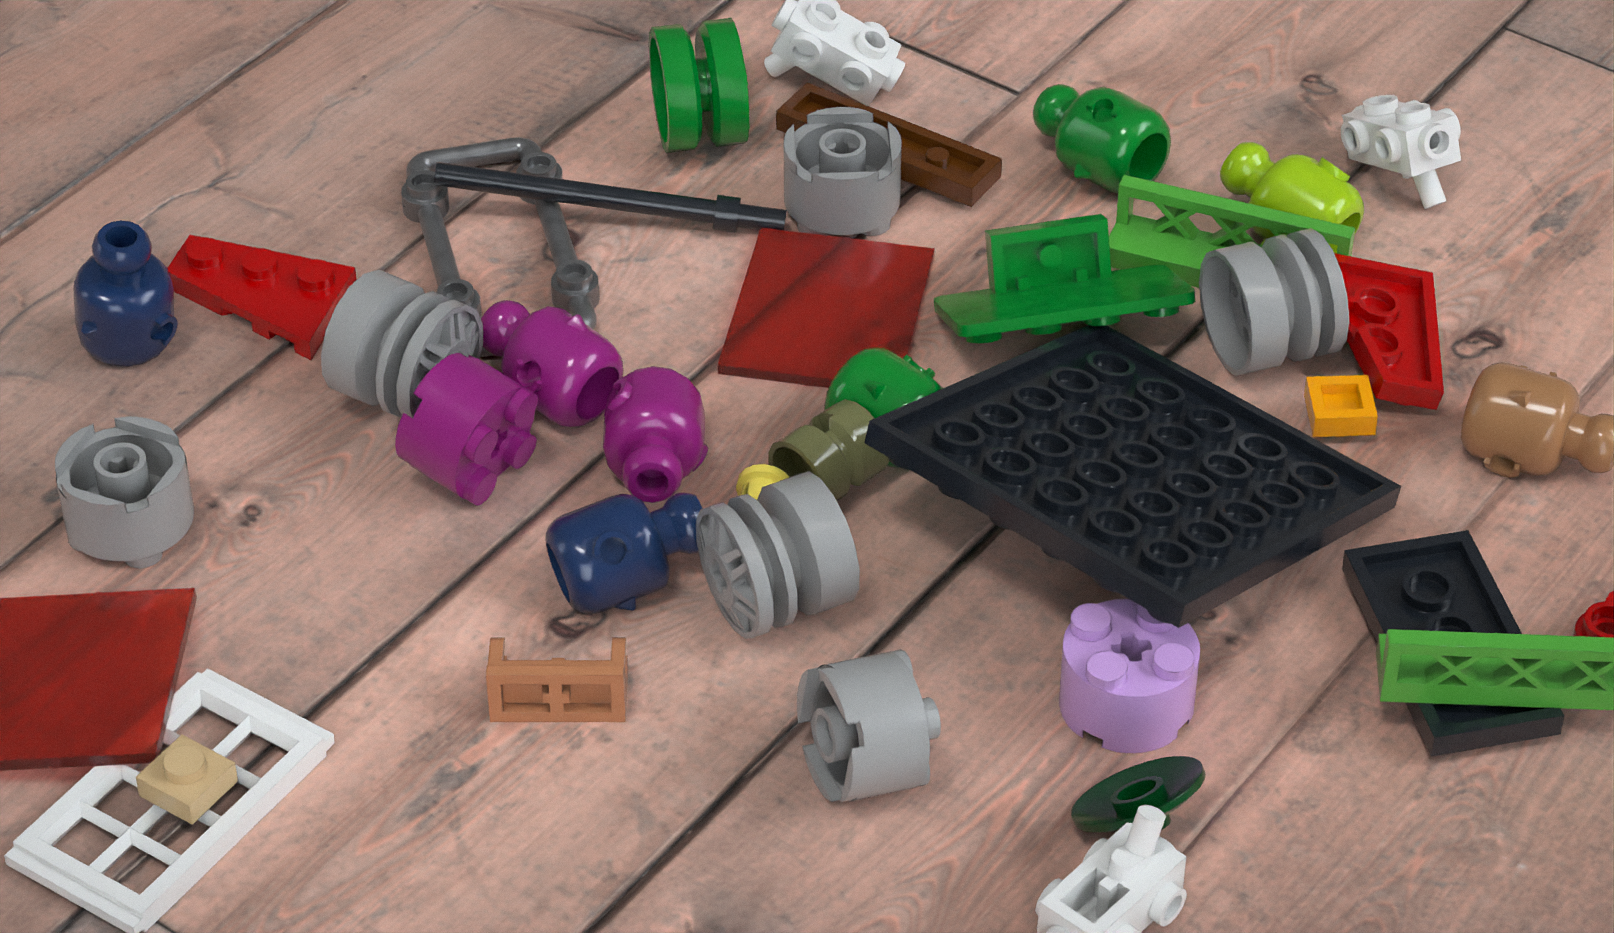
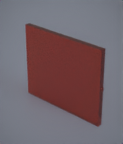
M760 228L718 361V374L829 388L833 378L846 361L864 349L874 347L885 348L902 359L906 354L909 356L935 258V248Z
M195 588L1 598L0 771L147 764L157 758L161 752L196 605L197 595Z

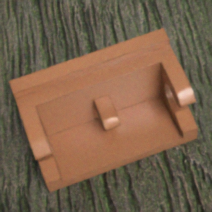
M505 637L490 638L488 665L486 668L490 722H626L628 682L626 637H612L611 660H566V658L507 660V656H504Z

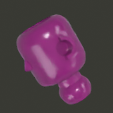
M510 300L499 301L488 308L481 318L483 323V348L494 356L503 357L501 363L503 374L538 396L537 412L559 426L576 428L595 421L605 412L607 398L613 388V383L621 379L624 373L620 352L608 339L586 325L581 315L576 314L573 316L562 308L547 306L530 314L522 304Z
M651 366L636 369L613 383L604 413L603 449L608 467L624 483L625 488L631 495L643 502L655 503L664 501L674 495L680 487L682 479L687 477L692 471L694 472L704 461L708 453V446L704 443L705 411L700 392L689 378L670 368Z

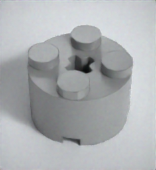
M833 107L807 115V124L794 131L793 124L787 130L784 137V203L788 213L797 221V229L801 234L812 238L823 237L827 234L854 235L862 233L868 236H877L885 233L890 228V221L899 208L901 195L902 141L896 127L888 122L886 129L873 122V113L863 109Z
M128 416L114 418L116 427L95 432L94 424L84 427L71 435L62 444L55 457L56 483L68 543L73 549L82 551L92 557L108 561H125L127 565L133 568L140 569L155 565L161 560L163 551L169 549L183 538L194 518V503L185 452L179 445L178 436L165 424L143 417Z
M900 649L825 664L818 668L808 669L802 674L797 692L798 724L810 721L814 740L813 744L802 747L811 776L826 799L831 802L841 800L840 802H851L912 789L929 783L930 740L936 739L940 735V716L933 699L921 697L913 677L911 661L904 650Z

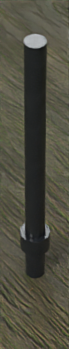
M437 162L434 175V185L713 223V230L735 233L737 232V227L784 233L787 210L741 204L740 197L717 195V200L442 162Z

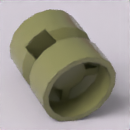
M846 399L835 403L812 418L809 425L798 427L773 443L768 452V463L770 466L781 469L789 477L810 471L825 483L836 501L847 494L850 484L861 486L885 470L889 459L884 454L864 443L869 421L874 419V417L858 403Z

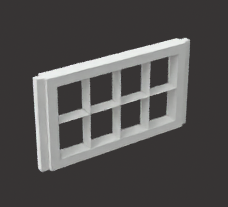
M207 668L202 674L197 672L18 836L13 841L14 847L4 855L6 865L126 933L146 932L327 756L326 751L335 743L334 734ZM202 708L237 725L232 732L212 749L216 753L227 758L252 733L288 752L262 778L236 765L237 783L249 790L222 816L211 810L205 812L198 821L210 828L182 855L145 836L169 813L154 804L131 827L95 808L123 781L137 787L136 776L140 772L136 769L163 744L171 745L180 736L176 732ZM83 818L119 837L89 866L53 847ZM133 846L169 865L140 895L104 875Z

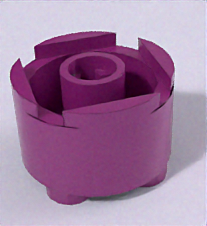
M454 353L437 363L419 383L413 394L422 399L413 418L405 413L402 414L395 438L396 453L400 459L459 497L478 506L490 497L496 486L497 477L509 466L515 469L523 467L532 456L537 439L534 435L530 434L538 404V396L480 359L471 355L468 358L461 353Z

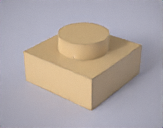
M181 734L136 776V782L140 797L193 825L238 782L235 762Z

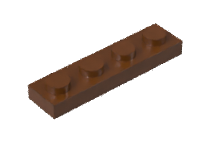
M808 82L776 111V129L784 133L793 124L794 131L807 124V115L817 110L833 107H851L873 113V122L886 129L889 122L896 127L901 136V180L970 207L1001 178L1002 158Z

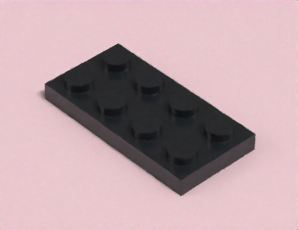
M1469 530L1344 550L1342 570L1376 642L1378 641V635L1387 634L1388 629L1522 634ZM1406 703L1431 757L1561 735L1565 716L1561 708Z

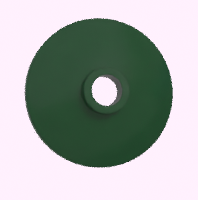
M1188 756L1164 757L1134 765L1102 780L1080 796L1072 807V819L1075 826L1083 831L1117 832L1127 822L1133 823L1139 806L1150 805L1160 809L1165 814L1166 818L1161 829L1163 830L1171 823L1169 813L1184 804L1201 787L1206 776L1205 770L1198 759Z

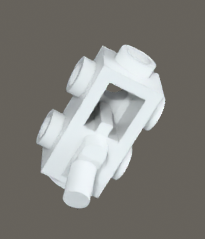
M785 0L771 25L780 30L771 49L773 54L764 60L766 70L774 77H778L797 66L867 106L870 105L880 88L887 92L892 90L906 64L896 58L901 44L889 38L887 30L882 25L876 22L863 23L843 12L836 0Z
M1380 95L1363 101V105L1356 107L1350 113L1342 115L1341 139L1345 149L1348 151L1349 159L1401 173L1405 179L1413 177L1424 209L1446 202L1435 169L1461 161L1458 141L1461 129L1459 120L1451 109L1444 108L1435 111L1430 109L1429 104L1420 103L1417 100L1403 103L1399 102L1398 97L1395 95Z
M1150 805L1139 806L1133 823L1127 822L1108 840L1101 838L1096 841L1088 850L1083 862L1063 880L1057 878L1049 883L1041 893L1036 904L1035 911L1038 915L1037 933H1141L1153 921L1161 926L1170 924L1181 911L1187 896L1186 890L1183 889L1186 856L1177 851L1169 841L1159 837L1166 818L1165 814L1160 809Z

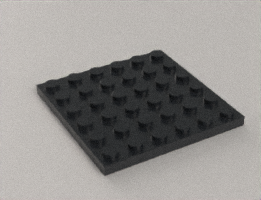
M1087 325L869 421L864 442L887 456L889 461L895 466L913 471L938 486V489L944 495L962 500L989 516V519L995 525L1013 530L1040 546L1046 555L1069 563L1094 578V581L1100 587L1120 593L1147 609L1148 613L1156 620L1172 624L1177 628L1395 508L1401 490V485L1107 325Z

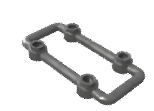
M507 138L425 151L414 156L407 165V179L401 190L403 213L408 219L421 225L438 285L436 293L476 309L480 318H482L480 295L473 289L471 283L460 279L443 220V217L449 211L448 187L434 185L437 162L476 167L521 160L516 173L563 179L562 168L555 158L548 153L542 152L538 144L527 138ZM520 197L523 201L536 205L556 267V272L551 278V296L554 307L562 308L573 316L576 314L581 315L584 323L594 330L596 327L594 308L600 300L598 276L587 262L577 259L559 202ZM482 346L480 357L493 356Z

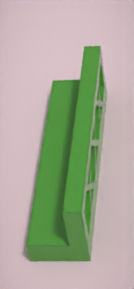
M1124 175L1118 189L1116 223L1109 235L1111 267L1127 269L1148 265H1165L1190 286L1199 288L1200 268L1206 253L1247 242L1257 244L1246 232V230L1254 226L1269 229L1274 236L1283 234L1287 236L1296 231L1312 228L1322 234L1328 243L1338 245L1337 254L1352 256L1355 228ZM1134 198L1153 202L1165 216L1154 220L1133 215ZM1195 213L1212 216L1222 229L1215 233L1201 231L1188 217Z
M1388 629L1387 634L1378 635L1376 661L1380 702L1614 710V638L1396 629Z

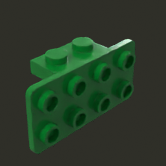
M1102 214L985 230L990 289L937 296L934 298V309L957 336L965 337L969 343L982 344L998 341L1002 338V332L1025 329L1026 333L1033 335L1055 333L1062 329V323L1084 320L1085 324L1091 326L1112 325L1118 323L1121 320L1120 315L1143 312V315L1148 317L1172 316L1179 313V306L1190 305L1196 301L1195 289L1165 265H1148L1111 271L1108 219Z

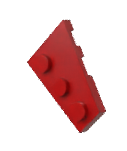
M195 235L188 236L167 267L175 293L221 316L234 313L250 321L253 332L269 340L278 335L294 343L295 353L309 360L313 359L324 341L326 328L336 305L349 286L357 280L355 267Z
M1334 253L1342 271L1348 296L1349 327L1347 342L1363 374L1368 375L1371 389L1376 399L1394 402L1403 406L1411 405L1437 410L1444 394L1433 272Z

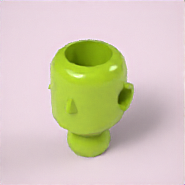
M1242 142L1231 151L1221 167L1220 178L1225 188L1236 195H1247L1250 197L1249 204L1355 228V234L1363 220L1364 203L1358 190L1347 182L1350 176L1323 157L1318 162L1307 155L1291 154L1274 163L1271 161L1268 151L1262 145L1255 142ZM1257 226L1252 227L1254 232L1263 239L1261 245H1263L1267 238L1274 237V234L1269 229ZM1328 243L1333 252L1337 254L1338 245Z

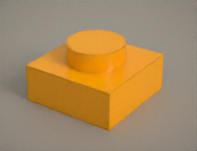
M1368 375L1306 377L1304 398L1313 437L1375 435L1378 415Z

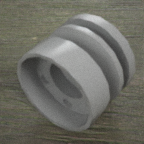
M1309 228L1290 233L1287 236L1283 234L1267 238L1262 247L1254 242H1247L1206 253L1201 263L1199 278L1201 309L1206 331L1213 349L1225 369L1233 375L1237 376L1281 366L1286 356L1292 361L1297 362L1310 359L1313 355L1318 357L1341 351L1347 340L1349 327L1348 296L1338 261L1322 234Z
M379 269L364 273L349 286L340 299L326 328L321 351L322 375L328 387L371 406L380 404L383 411L400 418L403 413L413 418L422 401L413 393L422 379L437 363L454 353H461L468 358L471 355L480 359L483 346V323L478 311L466 304L451 300L434 291L425 293L423 288Z
M810 471L762 487L757 500L749 494H744L729 499L728 505L722 502L699 511L696 519V542L706 580L721 613L733 630L745 639L755 638L768 633L771 626L776 628L792 624L797 614V609L805 615H814L855 599L859 590L860 569L855 543L848 523L834 495L825 483Z

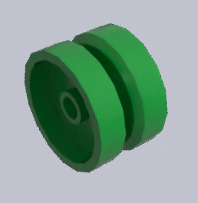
M732 18L702 21L695 36V54L690 36L681 24L651 27L648 42L651 89L658 132L665 152L695 150L702 136V117L707 135L717 147L745 144L748 141L750 128L748 81L739 34Z

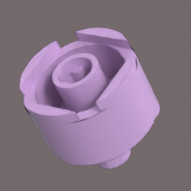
M1114 599L1098 604L1086 603L1079 605L1071 614L1070 624L1065 631L1063 639L1059 707L1066 724L1082 738L1084 730L1102 739V748L1114 752L1143 753L1167 746L1177 738L1178 729L1186 721L1189 724L1194 714L1200 657V644L1195 631L1189 623L1177 628L1172 624L1158 621L1148 613L1147 609L1130 599Z

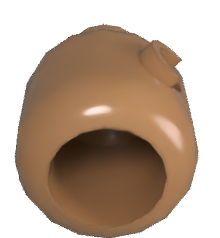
M1503 362L1491 364L1481 371L1466 405L1462 421L1461 440L1465 449L1472 456L1483 460L1484 466L1488 470L1500 476L1510 478L1518 477L1520 472L1528 475L1543 476L1558 469L1564 457L1578 460L1584 469L1593 473L1609 472L1614 466V415L1601 413L1591 417L1579 413L1580 398L1576 388L1570 382L1558 378L1556 372H1550L1548 375L1528 369L1522 365L1518 366Z

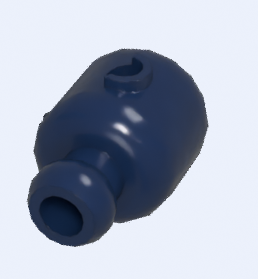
M130 221L110 222L95 234L92 243L93 255L80 267L73 285L75 325L81 345L95 359L109 365L124 367L144 364L158 357L174 337L178 326V321L174 317V287L168 268L151 253L152 244L148 234L138 224Z
M690 493L675 494L667 499L662 508L649 512L644 502L639 498L629 494H619L556 518L548 526L545 535L546 547L559 586L571 607L582 614L590 615L612 608L633 611L636 610V599L667 586L670 576L667 556L677 552L687 554L699 552L696 542V519L699 511L703 508L696 495Z

